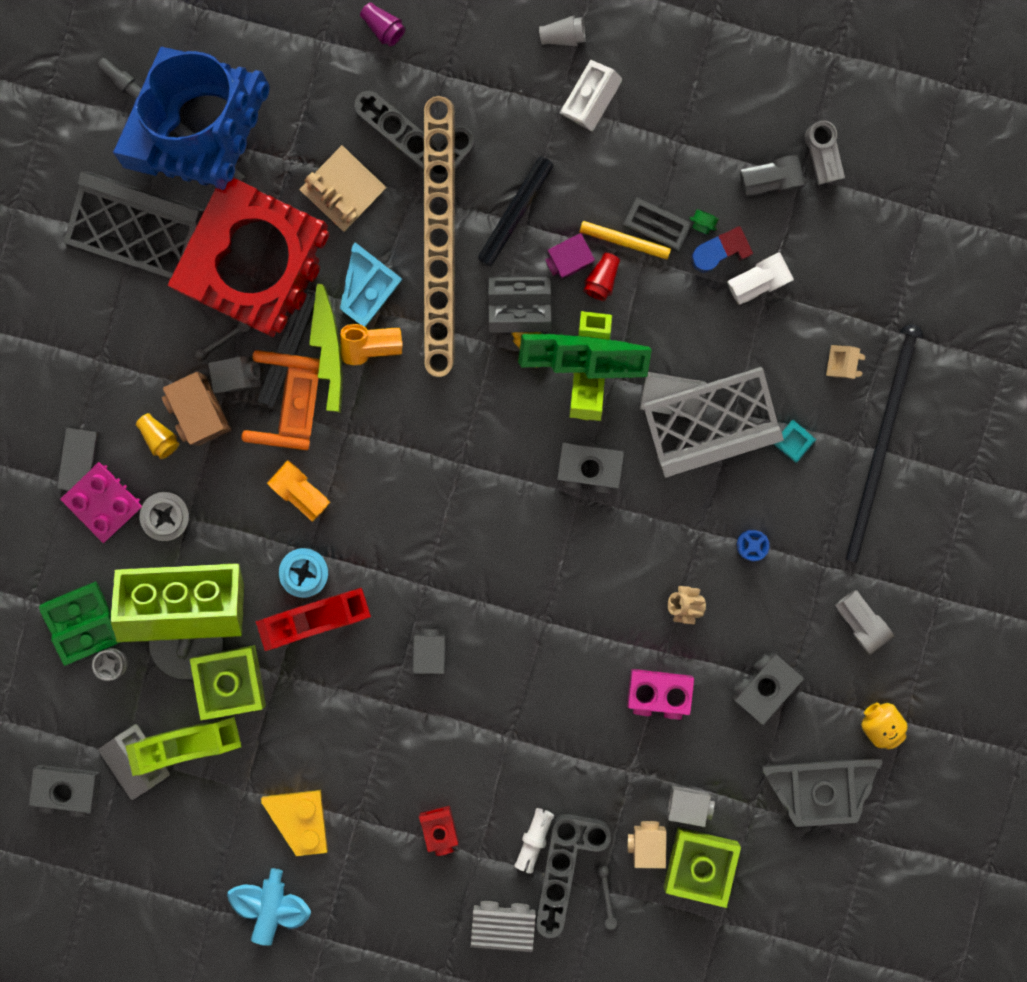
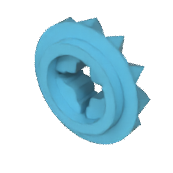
M307 548L296 549L283 558L279 567V579L284 589L291 595L301 598L311 597L319 593L328 580V566L323 556L316 551ZM307 560H309L308 571L313 573L316 578L307 577L300 586V575L291 570V568H302Z

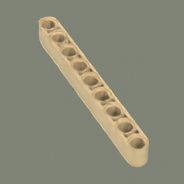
M441 96L429 99L424 108L425 368L429 374L435 377H442L448 374L455 360V110L452 102L446 97ZM438 101L444 102L448 108L446 117L441 120L435 119L431 113L433 104ZM437 133H442L448 140L446 149L441 152L434 150L431 145L432 137ZM436 165L444 166L448 172V177L443 183H437L432 179L431 171ZM436 197H442L447 201L448 209L442 215L436 214L432 210L431 203ZM440 228L446 231L448 240L445 245L438 246L433 243L431 238L433 230ZM435 260H442L447 264L448 272L445 276L438 277L433 274L431 266ZM440 291L446 294L448 303L445 307L438 308L433 305L431 297L434 292ZM438 322L443 323L448 329L447 337L442 339L436 338L431 331L432 325ZM443 354L448 360V366L441 370L435 368L431 361L433 355Z

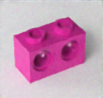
M631 669L627 707L633 709V714L651 716L652 711L664 712V718L682 720V715H690L694 677ZM642 685H648L653 689V695L647 701H640L636 697V691ZM672 689H680L684 694L683 700L677 705H672L667 701V694Z

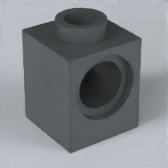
M252 356L235 357L209 363L214 394L232 393L261 387V369L259 364L253 361Z
M421 629V634L414 635L413 673H445L446 635H440L439 629Z

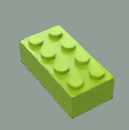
M220 564L115 570L110 622L117 642L242 636L244 582L240 565Z

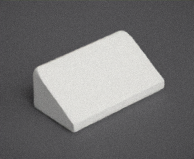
M590 60L560 114L580 126L593 131L620 86L622 77L615 70Z

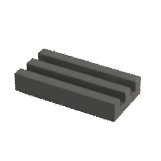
M636 197L623 224L624 227L679 252L692 225L691 222ZM638 207L683 227L682 231L679 232L637 212ZM633 217L678 238L677 242L632 222Z

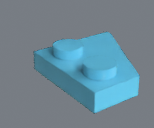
M355 242L351 250L352 254L340 309L357 323L367 327L403 279Z

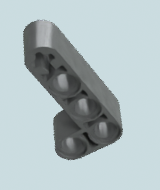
M363 91L357 95L354 107L358 117L424 172V150L419 154H413L408 150V146L413 140L418 139L424 142V132L377 93ZM374 101L376 111L381 114L379 121L377 115L372 111L368 110L364 113L363 104L365 102L371 104ZM390 120H397L402 124L401 129L395 134H389L385 131L386 123ZM462 126L455 127V137L459 135L465 136L469 140V144L465 149H455V173L474 150L473 134L469 129ZM446 136L439 144L431 140V145L434 150L441 152L446 149L448 140ZM432 170L431 176L437 182H445L448 172L438 174Z
M562 814L554 820L536 915L537 929L543 937L555 938L563 931L578 849L600 852L609 846L611 834L608 825L604 821L570 814ZM561 824H572L575 828L574 833L570 837L560 836L557 830ZM595 828L602 829L605 832L604 839L598 843L588 839L589 832ZM561 853L567 855L570 859L569 863L563 868L556 867L552 863L555 855ZM553 884L561 885L564 888V893L558 898L550 897L547 894L549 886ZM549 906L555 908L554 919L557 922L553 923L550 928L546 927V922L543 921L549 917Z

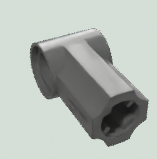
M799 155L782 157L773 160L770 164L740 170L745 197L775 190L785 192L805 186Z

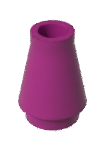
M372 2L366 4L360 12V17L367 23L381 44H387L389 47L394 46L405 33L406 28L402 25L401 19L380 9Z

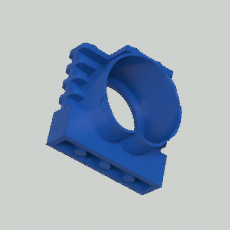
M160 47L113 153L125 169L157 176L158 172H163L167 177L174 178L176 175L180 176L183 181L190 182L193 179L197 180L200 185L207 186L208 184H213L217 189L224 190L228 182L234 177L237 160L246 149L251 128L255 127L261 104L269 95V83L262 71L255 70L251 73L247 72L245 67L240 66L233 69L229 64L220 63L215 57L203 52H183ZM199 96H216L227 101L221 115L204 130L185 137H168L170 132L180 124V108L188 100Z

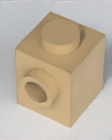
M642 821L641 826H634V834H628V853H633L635 868H666V829L664 826H659V822Z

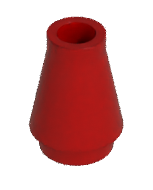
M604 253L601 260L585 279L583 291L592 298L606 301L607 297L612 295L617 269L621 260L613 254Z

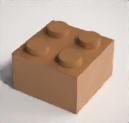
M195 372L163 387L166 394L162 397L163 403L170 414L174 413L179 424L175 425L183 442L187 441L189 445L200 446L232 431L205 374Z

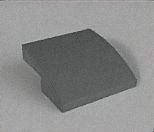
M489 277V333L551 332L550 277Z

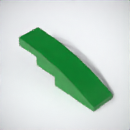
M522 334L518 362L521 368L552 367L554 373L584 372L588 379L647 377L652 349L638 344L584 336Z

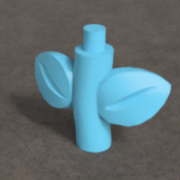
M271 868L269 879H264L262 889L259 886L245 884L234 887L227 892L228 900L238 915L247 919L258 918L251 937L253 943L267 946L272 945L278 924L289 929H295L302 926L311 915V910L303 899L292 894L283 896L285 884L281 882L283 871L280 869Z

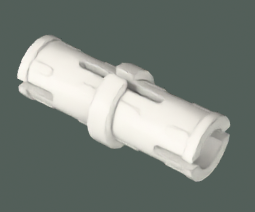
M536 808L528 833H524L522 837L524 843L514 865L521 871H524L526 868L527 873H533L540 850L546 846L545 837L555 816L546 810L543 813V809Z

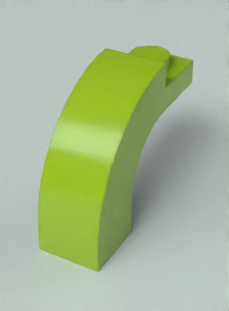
M581 311L578 336L610 340L612 315ZM584 372L573 374L570 418L601 421L605 378L588 379Z
M235 717L161 733L141 739L125 747L132 776H137L176 763L219 755L240 748L241 742Z

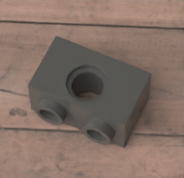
M562 443L557 480L563 481L562 487L581 489L582 483L594 485L593 491L611 494L612 488L619 489L624 452ZM586 460L595 461L599 467L597 475L593 478H587L581 472V466Z
M774 652L769 656L766 653L761 656L753 666L756 669L749 679L746 677L742 678L733 689L736 694L732 698L762 725L767 722L804 679ZM764 678H770L773 681V689L768 694H760L758 691V683Z
M39 765L33 768L29 806L38 807L37 811L43 813H56V809L69 810L68 815L86 817L87 813H91L97 808L101 772ZM60 784L67 785L70 788V799L60 797L58 793Z

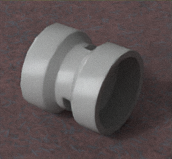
M109 648L99 652L92 662L94 674L104 681L114 680L122 676L128 668L127 656L118 648Z

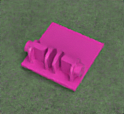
M98 462L60 500L104 543L143 506L139 503V498L136 499L126 490V485L122 486L119 483V478L115 479L107 469V465L103 466Z

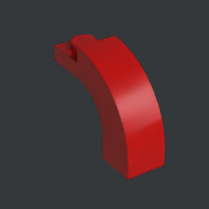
M361 587L255 622L264 650L268 651L309 636L370 618L371 615Z

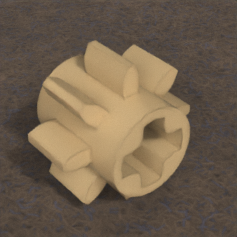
M678 586V592L670 595L668 611L674 615V622L694 625L695 618L703 617L706 610V602L699 595L700 589Z

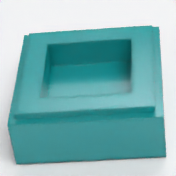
M791 420L782 431L784 441L773 445L794 463H797L816 439L798 423Z

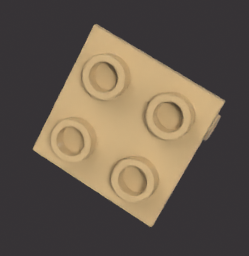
M341 145L315 174L312 172L305 179L306 183L299 190L345 232L386 187Z

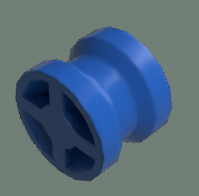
M756 530L743 532L738 537L736 543L738 553L744 559L750 561L763 559L768 554L770 548L767 536Z

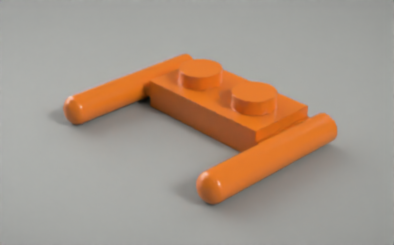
M255 350L252 355L253 361L288 367L280 414L279 434L245 430L241 435L242 441L308 451L319 379L320 359Z

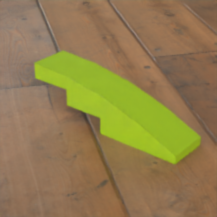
M317 284L309 346L321 348L318 378L330 380L326 410L341 413L343 372L338 329L326 287L323 284Z

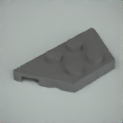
M868 758L762 766V771L795 827L858 823L863 812L865 800L869 797L872 790V783L877 771L882 766V759Z

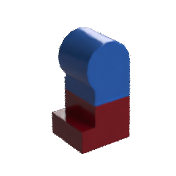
M738 226L699 245L692 254L691 262L695 270L707 273L712 271L719 262L735 254L740 262L751 257L753 252L741 227Z

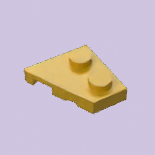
M321 790L263 796L261 798V803L296 856L328 852Z

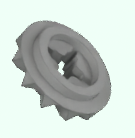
M159 492L146 499L140 510V523L148 536L158 541H170L185 532L190 518L188 506L180 496L170 492ZM173 506L170 517L176 524L164 522L159 527H156L159 524L160 516L154 509L166 511Z

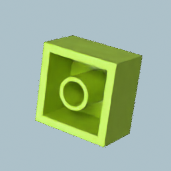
M255 645L197 655L190 658L200 720L262 710L266 706Z
M677 827L663 886L665 893L727 908L741 850L738 841Z

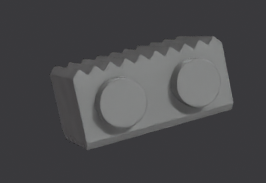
M481 901L480 906L474 905L471 947L533 952L535 910H529V905L521 903L511 904V908L499 907V903L493 901Z

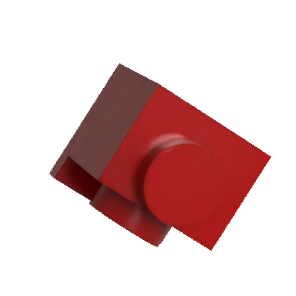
M446 806L421 812L419 819L427 851H435L436 856L454 852L453 846H457L459 840L451 807ZM436 829H443L445 837L437 839L433 832Z

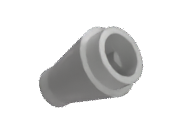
M573 15L539 27L542 45L578 46L579 43L586 42L585 26L582 17L575 18Z

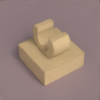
M831 345L826 376L855 379V377L862 376L861 371H856L858 360H865V356L860 353V348Z

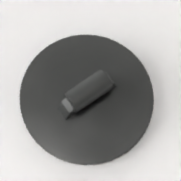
M223 637L149 641V650L155 664L167 675L178 679H193L190 658L222 651Z

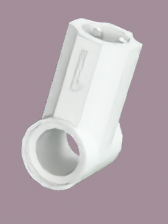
M779 252L757 263L755 268L727 281L734 299L740 305L766 291H774L794 279Z

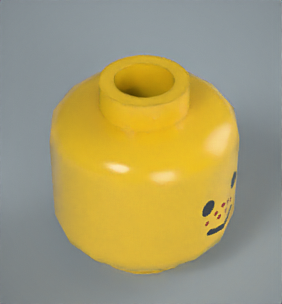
M874 703L864 711L865 717L862 720L861 727L874 746L889 750L896 748L906 739L907 722L893 704L884 703L880 705L879 703Z

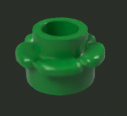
M697 209L694 216L689 218L694 222L692 228L709 235L711 230H718L716 225L719 218Z

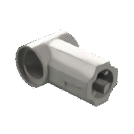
M819 121L811 125L806 130L804 137L805 143L810 150L817 184L820 185L844 179L845 176L836 141L837 130L835 126L828 121ZM816 128L826 131L828 139L825 144H820L815 140L814 131Z
M857 590L847 594L834 605L843 619L852 628L854 637L868 655H871L894 637L887 624L879 615L874 614Z

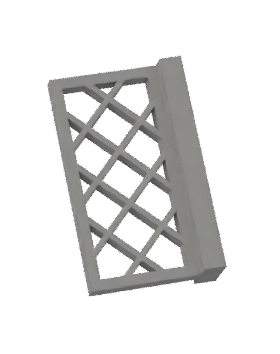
M762 367L643 404L658 463L665 478L784 441ZM758 377L760 388L754 398L741 391L747 380ZM722 388L732 392L724 407L711 401L716 390ZM738 395L751 401L743 416L730 410ZM762 395L765 403L759 401ZM695 397L702 401L695 416L681 410L686 399ZM707 405L721 411L714 425L700 419ZM756 405L767 410L769 420L755 423L749 420V417ZM666 407L673 412L666 424L663 425L654 420L651 410ZM678 414L692 420L684 435L670 428ZM727 414L740 420L736 429L728 433L719 429ZM697 423L710 429L706 439L699 442L689 438ZM657 428L662 430L659 435L657 432ZM667 433L681 439L676 449L663 453L661 443Z

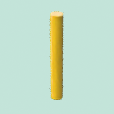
M586 221L582 222L579 233L668 260L671 250L669 247Z

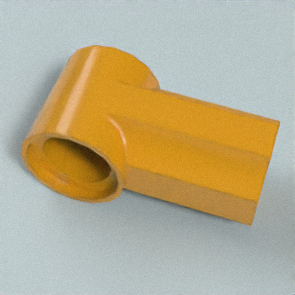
M350 324L341 329V359L346 364L361 365L368 360V357L402 354L400 328L367 330L362 325Z
M287 460L267 484L285 501L289 500L313 522L331 502L307 481L308 478L294 464Z

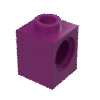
M581 233L548 249L549 258L545 259L553 276L558 274L561 280L595 262Z

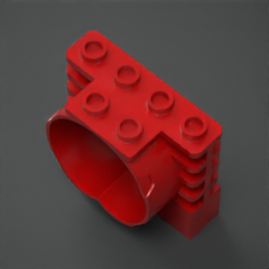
M233 178L228 182L224 190L215 188L167 286L273 338L276 333H281L288 319V316L285 315L286 312L293 315L295 309H301L307 297V293L304 291L309 281L314 282L319 274L321 266L318 263L320 260L315 254L318 248L322 249L328 240V225L326 222L316 219L306 212L295 209L291 205L283 203L270 195L258 191L257 188ZM253 222H268L283 234L287 242L289 258L283 276L275 285L258 293H243L230 288L221 279L217 269L221 259L231 252V239L234 233L240 227Z

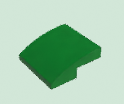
M97 581L39 606V610L52 634L51 641L64 666L120 643L116 640L110 622L111 612Z

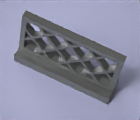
M89 171L81 172L78 180L80 186L63 243L171 278L174 272L165 269L159 257L174 250L180 261L205 210ZM86 192L96 195L103 208L89 215L83 205ZM105 199H108V200H111V201H114V202L111 203V204H109V205H107ZM120 203L127 206L132 218L117 224L110 208ZM134 208L143 212L137 215ZM105 211L113 228L99 234L91 218ZM81 212L84 218L78 220ZM148 213L156 215L161 225V228L149 234L146 233L139 220L140 217ZM163 218L171 220L172 222L166 224ZM86 221L94 238L86 242L73 239L76 226ZM134 221L142 237L128 244L120 228ZM180 223L190 228L186 240L176 244L168 228ZM116 231L123 247L112 252L107 250L101 238ZM164 231L172 247L157 254L149 238ZM97 241L99 247L91 245V243ZM142 241L146 242L153 256L145 261L137 260L131 250V247ZM184 245L183 252L181 254L178 247ZM126 250L128 256H125V255H122V254H119V253H121V252H123V251ZM155 260L158 266L149 264V262Z

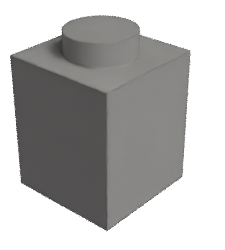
M672 786L667 818L669 821L705 827L706 820H712L715 802L710 801L711 796L708 792Z

